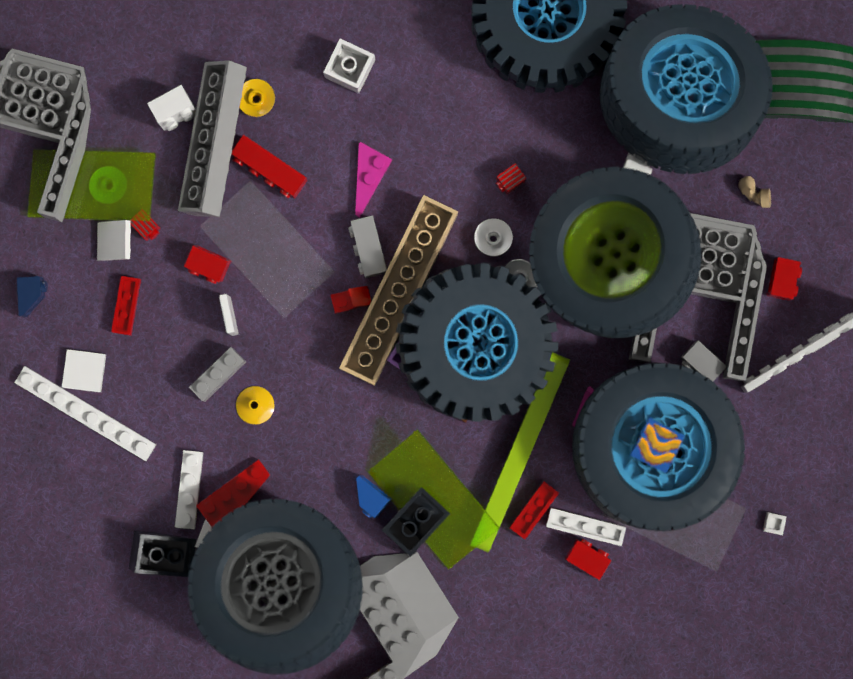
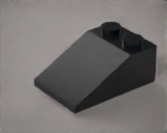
M421 487L382 531L411 557L450 513Z
M134 531L128 569L134 573L189 577L197 539L155 532Z

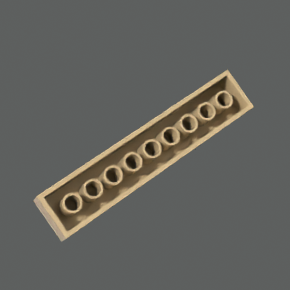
M423 195L339 369L374 386L376 385L387 362V358L400 333H396L398 323H402L404 314L401 312L406 304H410L413 299L411 296L413 292L424 286L458 216V211Z

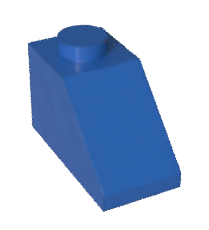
M359 475L356 478L359 506L363 508L362 512L366 516L377 518L392 498L366 477Z

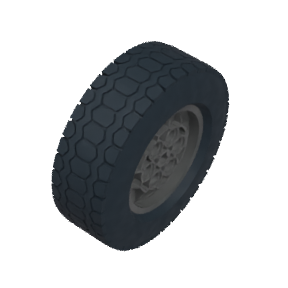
M283 499L260 500V502L249 503L247 506L243 505L233 510V513H228L221 518L222 521L219 520L211 528V532L208 531L202 540L203 543H200L195 552L196 557H193L190 567L192 570L189 571L188 597L190 598V609L203 637L225 658L259 673H295L322 662L331 653H334L348 637L360 611L363 594L362 573L352 545L326 516L314 508L299 502ZM282 562H286V568L279 571V565ZM266 564V570L263 573H260V566ZM297 578L296 585L289 587L290 580ZM273 581L277 583L274 588L270 586ZM254 582H257V583H258L257 589L254 590V591H251V590H250L251 584H253ZM287 596V603L285 605H281V598ZM268 598V604L265 607H261V601Z

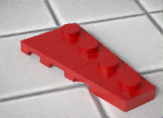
M257 460L196 506L210 526L213 527L219 520L222 521L221 518L228 513H233V510L246 505L270 474L260 460Z

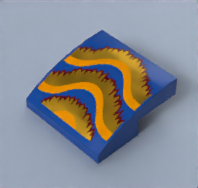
M649 417L630 454L640 461L666 473L685 436Z

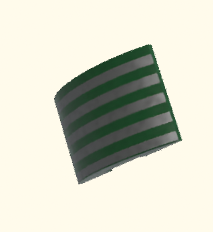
M757 40L755 42H758L762 48L772 75V97L765 118L813 119L824 122L853 123V47L809 40Z

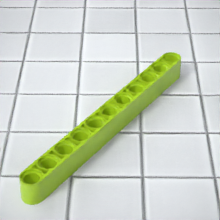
M554 352L551 353L550 361L555 362L553 372H546L543 378L548 381L544 389H536L534 393L535 399L527 409V414L524 416L512 449L505 461V466L502 468L497 484L489 499L490 501L485 508L482 520H480L470 544L485 552H489L570 362V359Z

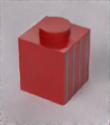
M515 163L497 176L496 180L498 182L496 186L501 192L505 191L506 194H509L526 182L527 178Z
M143 209L130 220L132 227L146 241L149 239L153 240L160 233L158 231L160 229L159 225Z

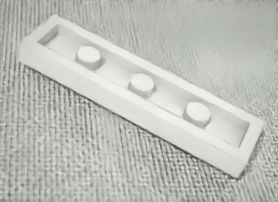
M183 450L175 527L195 529L203 452Z
M550 508L546 527L619 546H622L626 527L553 508Z

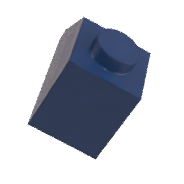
M43 277L17 278L18 311L20 317H28L44 299L45 292L48 291V285Z

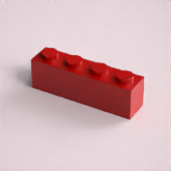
M245 135L241 137L232 150L231 155L234 157L233 161L241 167L243 164L249 167L248 171L256 177L260 175L265 178L264 182L270 187L274 188V186H277L281 189L280 193L288 199L290 196L295 199L308 181L304 175Z

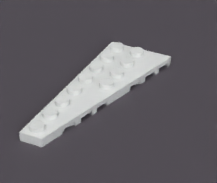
M853 312L840 318L841 323L837 322L823 329L825 333L821 332L808 339L809 343L805 346L800 344L791 350L793 353L788 357L784 354L776 359L777 364L770 367V365H767L759 370L761 374L754 377L751 375L746 378V381H743L745 384L741 386L744 393L750 392L771 379V376L781 373L788 365L802 360L805 354L808 355L811 352H815L839 337L841 333L852 329Z

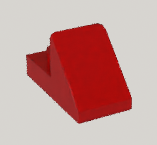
M368 286L349 288L347 291L330 295L335 314L368 306L372 302Z

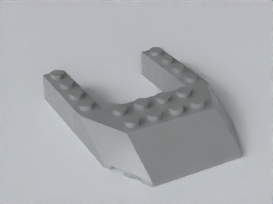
M11 49L5 59L0 61V128L59 143L37 213L44 218L62 222L86 148L91 105L85 68Z
M690 213L695 221L701 243V266L697 282L691 294L736 303L725 362L727 367L724 369L723 378L741 382L746 381L767 268L762 256L760 243L757 239V232L754 225ZM658 238L652 245L643 283L650 277L656 266L659 255ZM657 328L647 333L633 336L629 360L643 363L651 362Z
M415 552L411 557L406 553L374 556L360 565L363 582L360 610L392 660L364 679H404L437 655L459 618L418 552Z

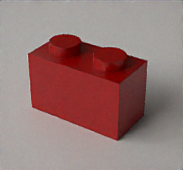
M194 245L184 267L189 269V273L199 276V274L204 275L207 281L216 284V282L223 281L232 260L201 246Z
M781 257L774 259L767 296L788 301L793 300L797 296L799 288L796 286L797 278H800L802 274L800 261Z
M583 538L581 541L576 539L565 560L600 580L612 561L607 558L609 554L600 548L598 551H595L591 548L592 544Z

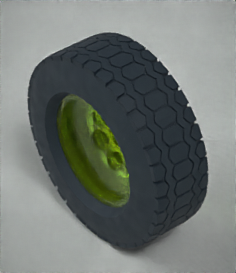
M605 167L580 174L581 176H576L569 180L567 184L565 183L557 189L556 193H553L547 200V203L544 204L533 226L529 255L536 286L544 300L560 317L590 334L608 338H625L654 330L677 314L687 302L697 282L701 266V243L695 221L679 196L664 182L648 173L625 167ZM620 232L626 233L623 240H617V235ZM604 238L607 239V244L604 247H599V241ZM635 244H639L640 250L636 253H632V246ZM617 251L621 254L620 258L618 259L613 257L614 253ZM598 257H602L603 263L600 266H595V260ZM630 263H635L636 269L632 272H628V265ZM616 269L618 271L617 276L609 278L610 271Z

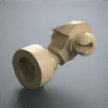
M745 176L740 179L739 189L750 202L753 200L754 203L759 204L762 208L771 207L770 189H761L759 193H756L755 181L751 176Z

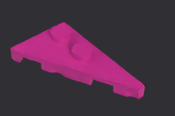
M362 142L359 143L355 211V215L359 218L392 162V159Z

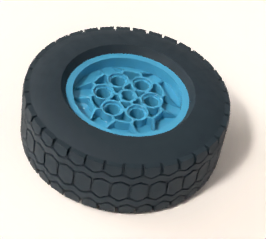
M683 4L648 11L636 18L624 29L616 40L602 73L600 105L612 135H615L614 138L621 146L625 145L624 149L631 155L636 154L635 158L643 163L648 161L647 165L656 169L660 166V170L667 172L674 170V173L686 174L687 172L688 174L711 171L727 164L746 148L765 119L769 109L773 89L770 66H768V60L758 42L755 43V38L749 32L746 33V29L739 23L735 25V20L728 16L723 18V14L715 10L710 12V8L699 6L696 9V5L685 4L683 7Z
M670 363L638 365L605 380L584 403L578 415L572 439L574 466L579 481L589 498L611 518L634 528L651 531L683 529L711 516L726 502L731 492H733L740 478L744 463L745 439H743V428L738 413L735 411V407L718 385L706 376L693 369ZM649 417L671 429H676L685 436L680 446L682 450L681 458L675 457L666 473L648 464L643 465L639 459L630 454L637 442V437L640 435Z

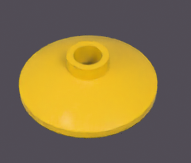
M260 79L246 81L243 85L240 109L252 117H260L267 114L275 102V94L272 87ZM255 96L260 97V101L257 103L253 101Z
M258 386L248 387L239 394L236 401V410L243 421L249 424H261L271 417L274 411V400L266 389ZM254 401L258 403L256 409L251 407V403Z

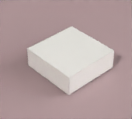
M766 512L763 531L783 535L786 516Z

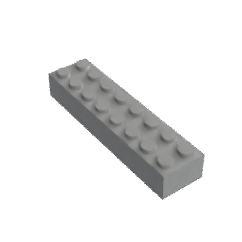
M232 61L205 62L178 211L194 216L220 217L242 90L246 77L247 67Z

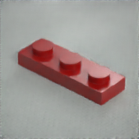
M121 276L112 333L132 335L141 279Z
M543 481L509 528L523 539H526L559 492Z

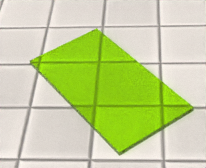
M33 150L27 213L29 218H44L37 211L57 150ZM85 151L63 219L150 221L156 154L148 152Z
M418 429L413 431L407 439L368 471L382 490L392 498L391 501L399 510L422 487L450 513L425 541L448 570L500 529Z

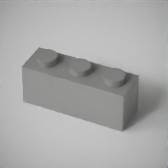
M373 216L351 221L352 226L348 228L351 238L355 237L356 245H353L355 256H360L361 263L358 264L360 275L364 274L365 278L385 274L387 269Z
M230 347L189 388L201 401L206 402L246 361L234 348Z

